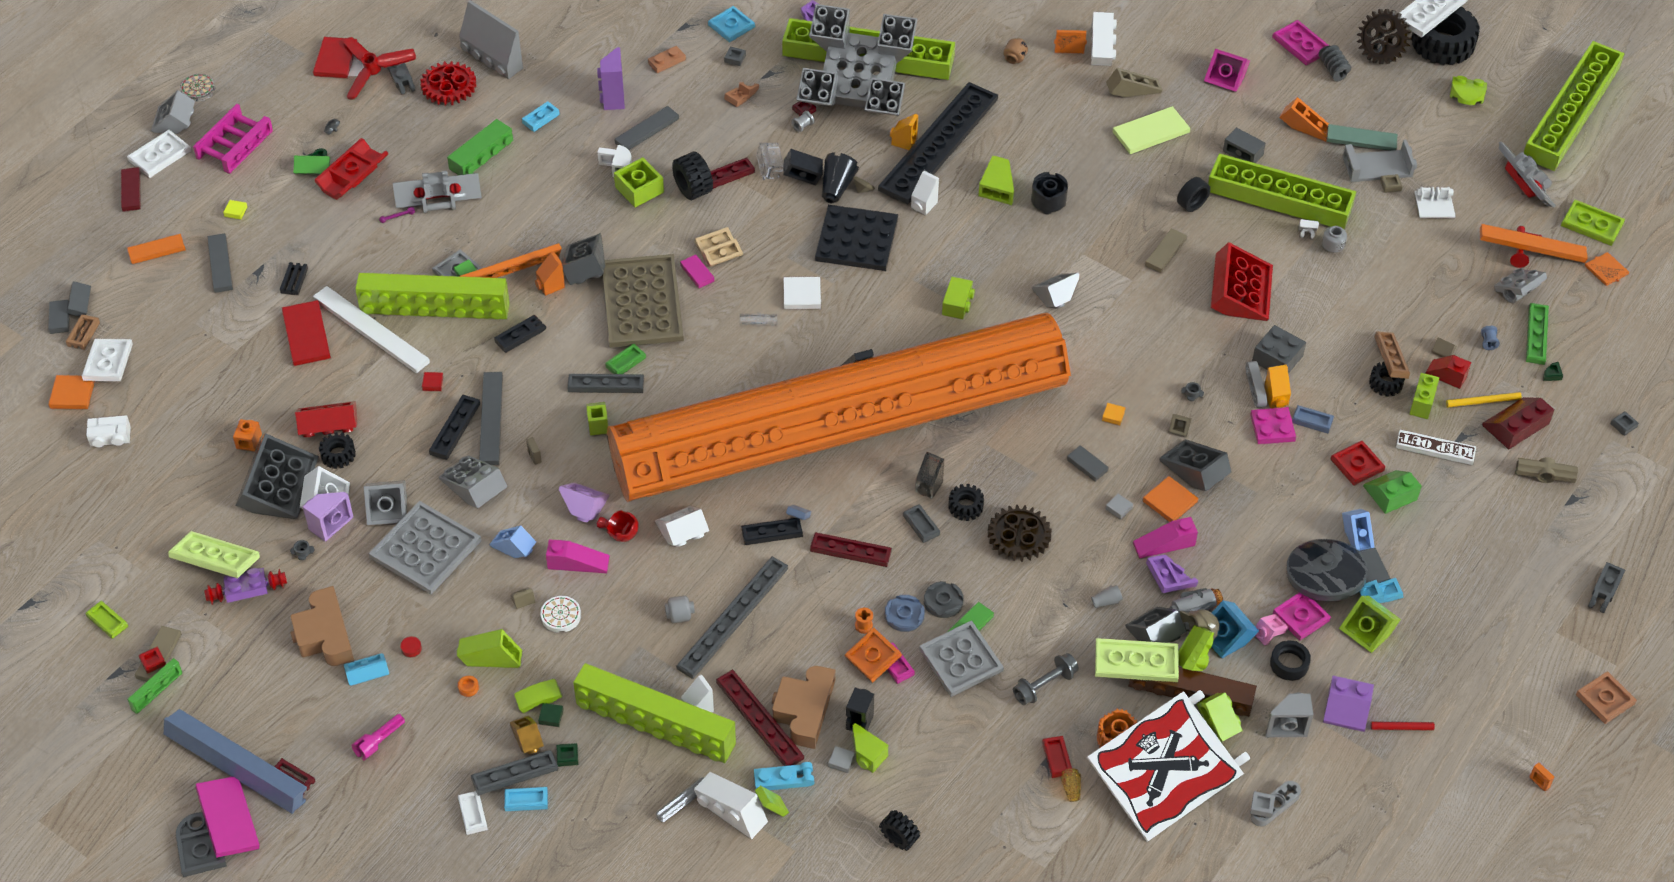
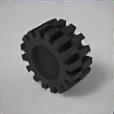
M1384 361L1382 365L1379 362L1373 367L1369 384H1371V389L1374 388L1375 393L1379 391V395L1382 396L1384 393L1385 397H1389V394L1395 396L1396 393H1400V390L1402 391L1405 378L1390 377L1394 381H1385L1381 377H1390Z
M334 432V436L330 433L328 438L324 437L322 438L323 442L320 441L319 452L324 465L327 464V467L331 468L333 465L334 469H337V466H340L341 469L344 468L343 464L348 466L350 465L349 461H354L353 457L356 456L353 440L348 434L345 436L342 432L340 435H338V432ZM335 448H344L340 453H331Z
M960 484V488L956 486L954 490H951L948 508L951 514L954 513L955 518L959 516V520L963 521V518H966V521H969L970 517L974 520L976 516L979 517L984 506V495L979 488L976 490L975 485L971 488L970 484H966V487ZM968 499L974 503L966 506L960 504L959 501Z
M892 810L879 825L881 833H884L883 836L888 838L890 843L893 842L895 847L899 846L901 850H909L920 837L917 825H913L914 822L909 820L907 815L903 816V813H898L897 810Z

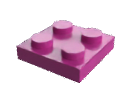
M1289 407L1251 410L1250 416L1257 444L1295 442L1296 434Z
M1300 592L1273 610V614H1276L1289 626L1288 630L1299 641L1328 623L1331 618L1312 598L1304 596Z

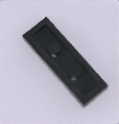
M799 518L741 526L744 545L803 537Z

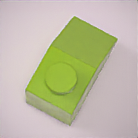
M855 723L852 729V738L856 762L861 768L868 769L874 773L888 757L889 745Z

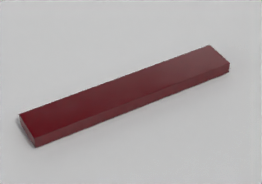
M733 669L716 679L717 685L783 766L796 765L804 760L802 752Z

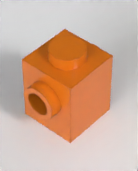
M240 419L233 435L236 449L256 450L262 435L259 422Z

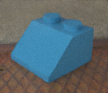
M1223 600L1212 612L1219 622V631L1217 637L1213 639L1212 648L1221 658L1246 646L1259 632L1234 602Z

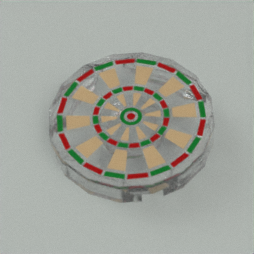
M206 74L190 75L180 85L181 92L196 102L208 99L216 89L214 80Z

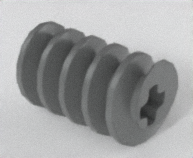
M1329 45L1320 49L1318 56L1334 81L1343 80L1351 71V65L1348 64L1349 62L1338 45Z

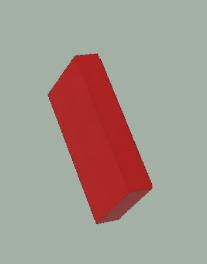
M1063 736L1043 739L1042 744L1051 777L1057 778L1072 775L1073 770Z

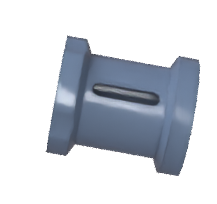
M1492 325L1483 327L1481 329V336L1484 339L1482 343L1483 348L1486 350L1498 348L1500 342L1497 339V328Z

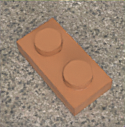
M674 46L648 58V64L656 73H659L685 61L686 55L677 46Z

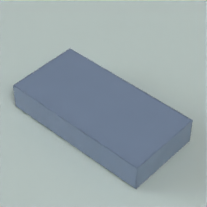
M1297 405L1292 422L1328 434L1334 416Z

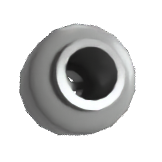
M1339 226L1327 228L1322 239L1323 248L1332 253L1342 251L1347 240L1346 231Z
M687 596L669 598L668 603L665 604L667 619H670L672 623L689 621L691 614L695 613L693 601L689 602Z

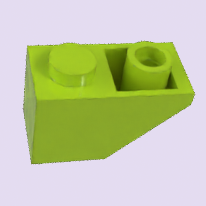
M605 402L586 404L590 436L607 434L608 419Z

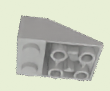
M469 455L461 458L457 464L447 468L439 476V479L463 501L477 509L508 487L498 467Z

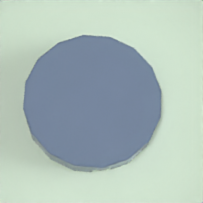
M899 595L895 599L889 600L885 607L887 624L895 630L901 632L915 630L924 620V606L916 597Z

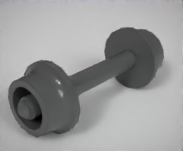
M1069 653L1062 656L1057 655L1054 658L1056 668L1031 684L1024 678L1018 680V684L1013 687L1014 696L1022 705L1035 703L1037 701L1035 691L1060 674L1067 680L1073 678L1074 673L1079 670L1075 658Z

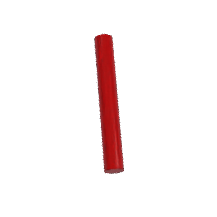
M1371 721V730L1434 731L1435 729L1434 722Z

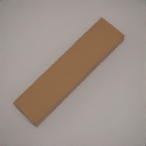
M1377 331L1374 337L1390 377L1409 379L1410 371L1394 333Z

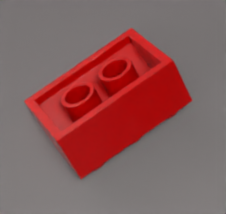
M356 401L298 408L295 412L298 435H303L304 438L313 437L318 432H322L323 435L334 434V430H342V433L352 432L353 428L357 427Z

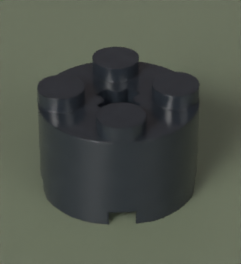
M1043 172L1034 178L1031 202L1043 214L1049 215L1052 212L1061 210L1066 205L1068 182L1065 177L1058 173L1053 175L1050 172Z

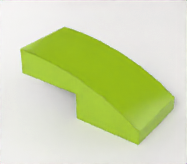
M551 679L516 692L514 696L519 710L525 713L540 704H551L561 698L562 694L557 681Z

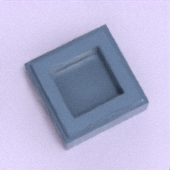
M796 505L788 506L786 511L788 515L802 520L810 518L812 512Z

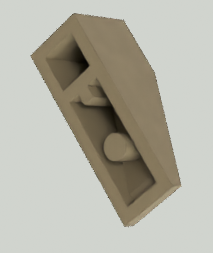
M1116 68L1106 81L1110 94L1124 98L1156 94L1163 91L1157 78Z

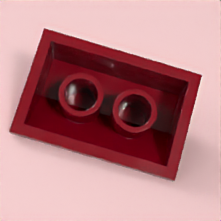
M1523 397L1483 422L1482 426L1509 450L1549 425L1555 409L1542 398Z

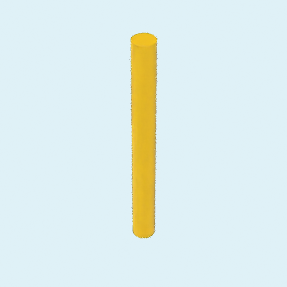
M1520 392L1453 399L1446 400V406L1449 408L1520 400L1522 396Z

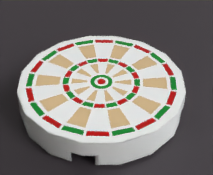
M556 596L544 603L540 616L543 625L548 630L559 633V631L568 632L580 622L581 610L579 604L574 599L568 596Z

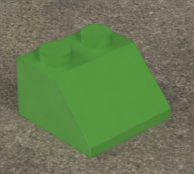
M1399 470L1390 472L1363 485L1385 514L1417 501L1422 487L1411 472Z

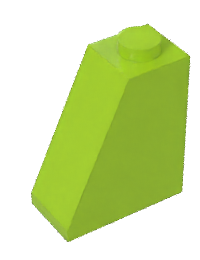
M992 155L979 183L978 196L1009 205L1013 204L1014 187L1010 161L1008 159Z
M503 629L459 639L457 657L466 666L519 668L521 665L522 649Z

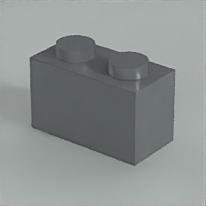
M1236 127L1225 138L1223 152L1235 158L1256 163L1264 155L1266 143Z

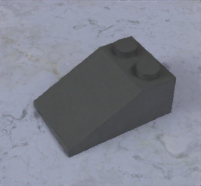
M601 233L567 246L562 266L570 285L575 283L577 285L581 284L586 279L591 277L593 279L598 278L604 273L605 259Z
M1187 439L1159 458L1160 462L1191 487L1202 491L1211 489L1212 486L1232 472L1227 452Z

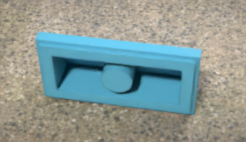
M383 653L343 665L350 686L389 674Z

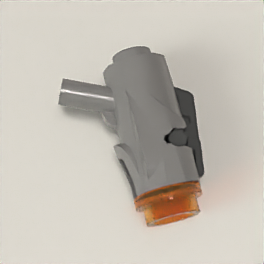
M1213 588L1183 592L1180 599L1172 601L1170 609L1178 610L1179 614L1180 611L1186 613L1201 609L1210 611L1223 601V596L1219 589ZM1184 622L1186 631L1190 632L1189 623Z

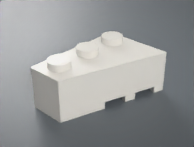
M1093 12L1091 23V65L1111 66L1112 60L1116 59V49H1113V45H1116V34H1113V30H1116L1117 20L1114 19V13Z
M709 772L694 788L697 801L701 806L711 810L750 839H753L768 822L756 793L712 772Z

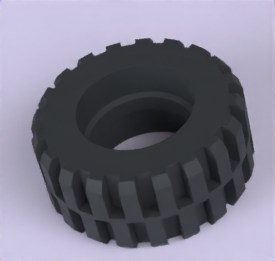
M1459 7L1423 37L1412 32V45L1416 52L1422 55V58L1425 60L1429 59L1432 63L1437 62L1440 65L1459 64L1470 58L1474 53L1480 33V26L1470 11ZM1439 32H1441V33H1447V34H1450V35H1452V36L1443 35V34H1440Z

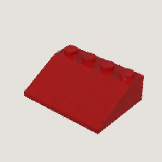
M1228 242L1215 256L1211 308L1227 316L1268 321L1273 265Z

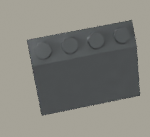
M265 433L257 446L235 506L256 514L297 519L301 509L300 501L304 476L315 469L319 456Z

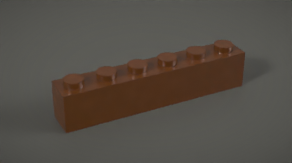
M1179 666L1178 682L1129 679L1128 687L1172 698L1183 691L1189 698L1201 690L1205 695L1201 701L1216 693H1226L1232 701L1234 713L1239 716L1250 717L1257 688L1256 685L1200 671H1192Z

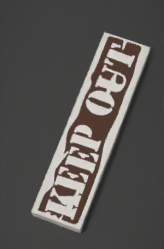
M1404 430L1399 431L1396 445L1398 449L1473 465L1476 446Z

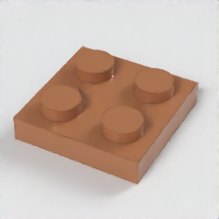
M1608 671L1579 689L1576 693V696L1604 724L1635 705L1637 701Z

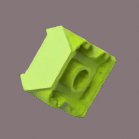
M1194 625L1178 651V665L1192 671L1205 670L1209 662L1208 652L1213 644L1214 632Z

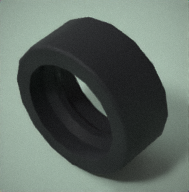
M1200 177L1190 179L1178 193V204L1188 212L1197 210L1209 197L1210 186Z
M1282 641L1272 651L1270 666L1272 671L1284 680H1299L1306 675L1309 669L1311 655L1309 650L1297 641ZM1291 653L1302 660V665L1296 668L1286 667L1278 658L1281 654Z

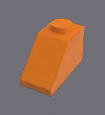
M551 252L536 271V287L538 290H542L545 296L565 288L562 262L555 252Z

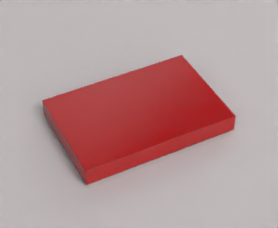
M323 38L313 70L314 76L348 78L354 55L343 43V40L346 38Z

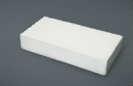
M476 791L458 795L466 834L470 835L488 830L480 795L478 796Z

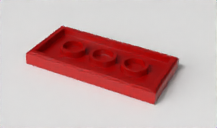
M319 301L282 307L293 365L297 366L330 359L331 356Z

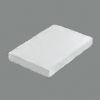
M167 130L128 155L127 159L135 167H139L140 171L147 177L151 178L192 150L187 143L172 131Z
M94 339L82 373L83 381H121L133 345L132 339Z

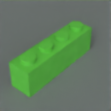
M498 119L494 120L447 157L449 170L457 175L472 174L513 141L512 128Z

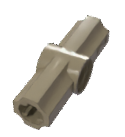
M1548 457L1541 458L1539 461L1518 458L1515 470L1517 475L1537 477L1542 483H1551L1554 480L1575 483L1578 473L1577 466L1558 464L1554 459Z

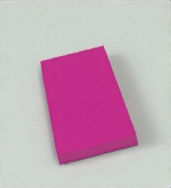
M228 777L196 783L195 789L216 858L259 849L260 844L240 781L235 777Z

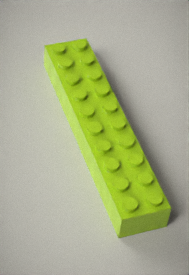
M789 18L782 40V56L825 62L827 51L809 36L812 21ZM850 27L849 33L879 37L880 31ZM914 36L912 51L896 64L895 72L949 80L955 57V42Z
M1592 41L1527 141L1524 149L1526 156L1532 157L1536 164L1552 171L1556 170L1620 69L1625 53Z

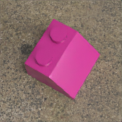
M1215 49L1204 81L1237 92L1246 75L1250 60Z

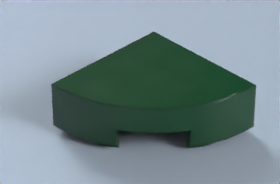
M1559 362L1550 364L1543 374V381H1557L1563 378Z

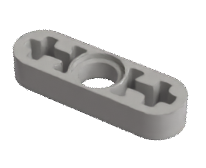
M1257 361L1246 362V376L1256 408L1266 407L1267 395Z
M1287 781L1270 795H1275V800L1280 801L1282 806L1273 808L1272 818L1257 817V815L1251 814L1253 824L1260 827L1266 826L1299 799L1301 793L1300 785L1294 781ZM1287 790H1288V791H1292V790L1295 791L1294 794H1293L1292 792L1289 793V794L1286 796V799H1285L1284 796L1286 795Z

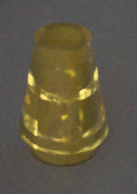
M1066 769L1062 771L1060 779L1068 801H1079L1081 799V774H1079L1078 769Z

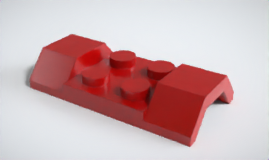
M360 138L315 178V182L323 193L338 200L352 187L355 188L377 168V164L388 155V152L384 151L381 154L371 149L367 142Z

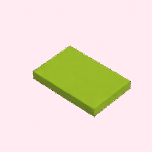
M1574 200L1561 226L1612 246L1625 219Z

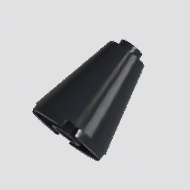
M835 152L827 154L824 162L822 197L827 203L838 202L859 170V166L857 167L858 162L851 156L843 153L838 156L835 155Z

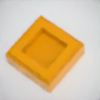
M1107 403L1102 421L1121 425L1126 407Z

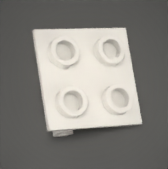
M1420 187V189L1414 191L1420 218H1455L1451 198L1454 191L1450 187L1441 189L1436 187L1435 191L1434 187Z

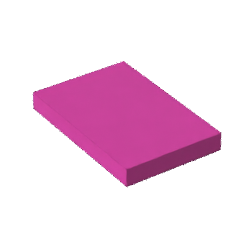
M1299 20L1281 28L1272 35L1273 39L1306 66L1320 59L1318 56L1320 49L1329 46Z

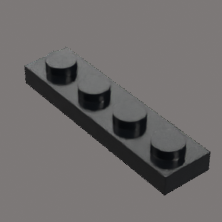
M462 394L430 447V455L448 460L480 406V399Z

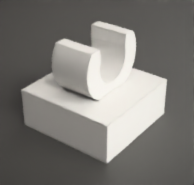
M1301 219L1298 230H1301L1300 237L1303 238L1304 233L1309 232L1311 234L1310 239H1313L1315 232L1318 230L1319 222Z

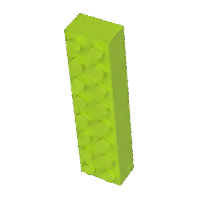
M1220 153L1208 181L1210 193L1305 220L1318 221L1320 224L1330 227L1339 226L1343 229L1346 227L1357 192Z
M359 273L355 289L359 308L366 314L507 319L510 304L506 278Z
M587 663L583 665L573 682L576 704L580 708L592 710L598 715L612 718L620 724L630 725L640 732L645 731L652 734L655 738L670 741L675 746H683L695 754L708 756L713 761L726 763L736 745L735 721Z

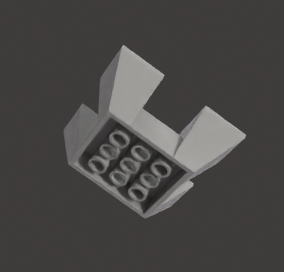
M816 4L809 36L827 51L823 70L802 69L796 100L827 106L840 104L865 108L867 112L899 116L905 82L893 81L896 64L912 51L918 19L883 14L879 37L849 33L850 9Z

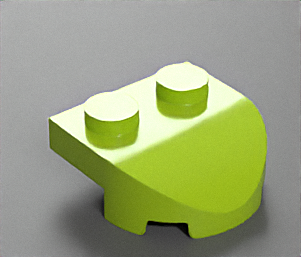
M1453 76L1450 98L1456 97L1459 103L1475 105L1477 101L1482 104L1487 90V82L1481 79L1471 80L1464 76Z

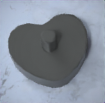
M338 119L330 120L326 124L324 132L327 135H330L333 130L336 132L340 121Z

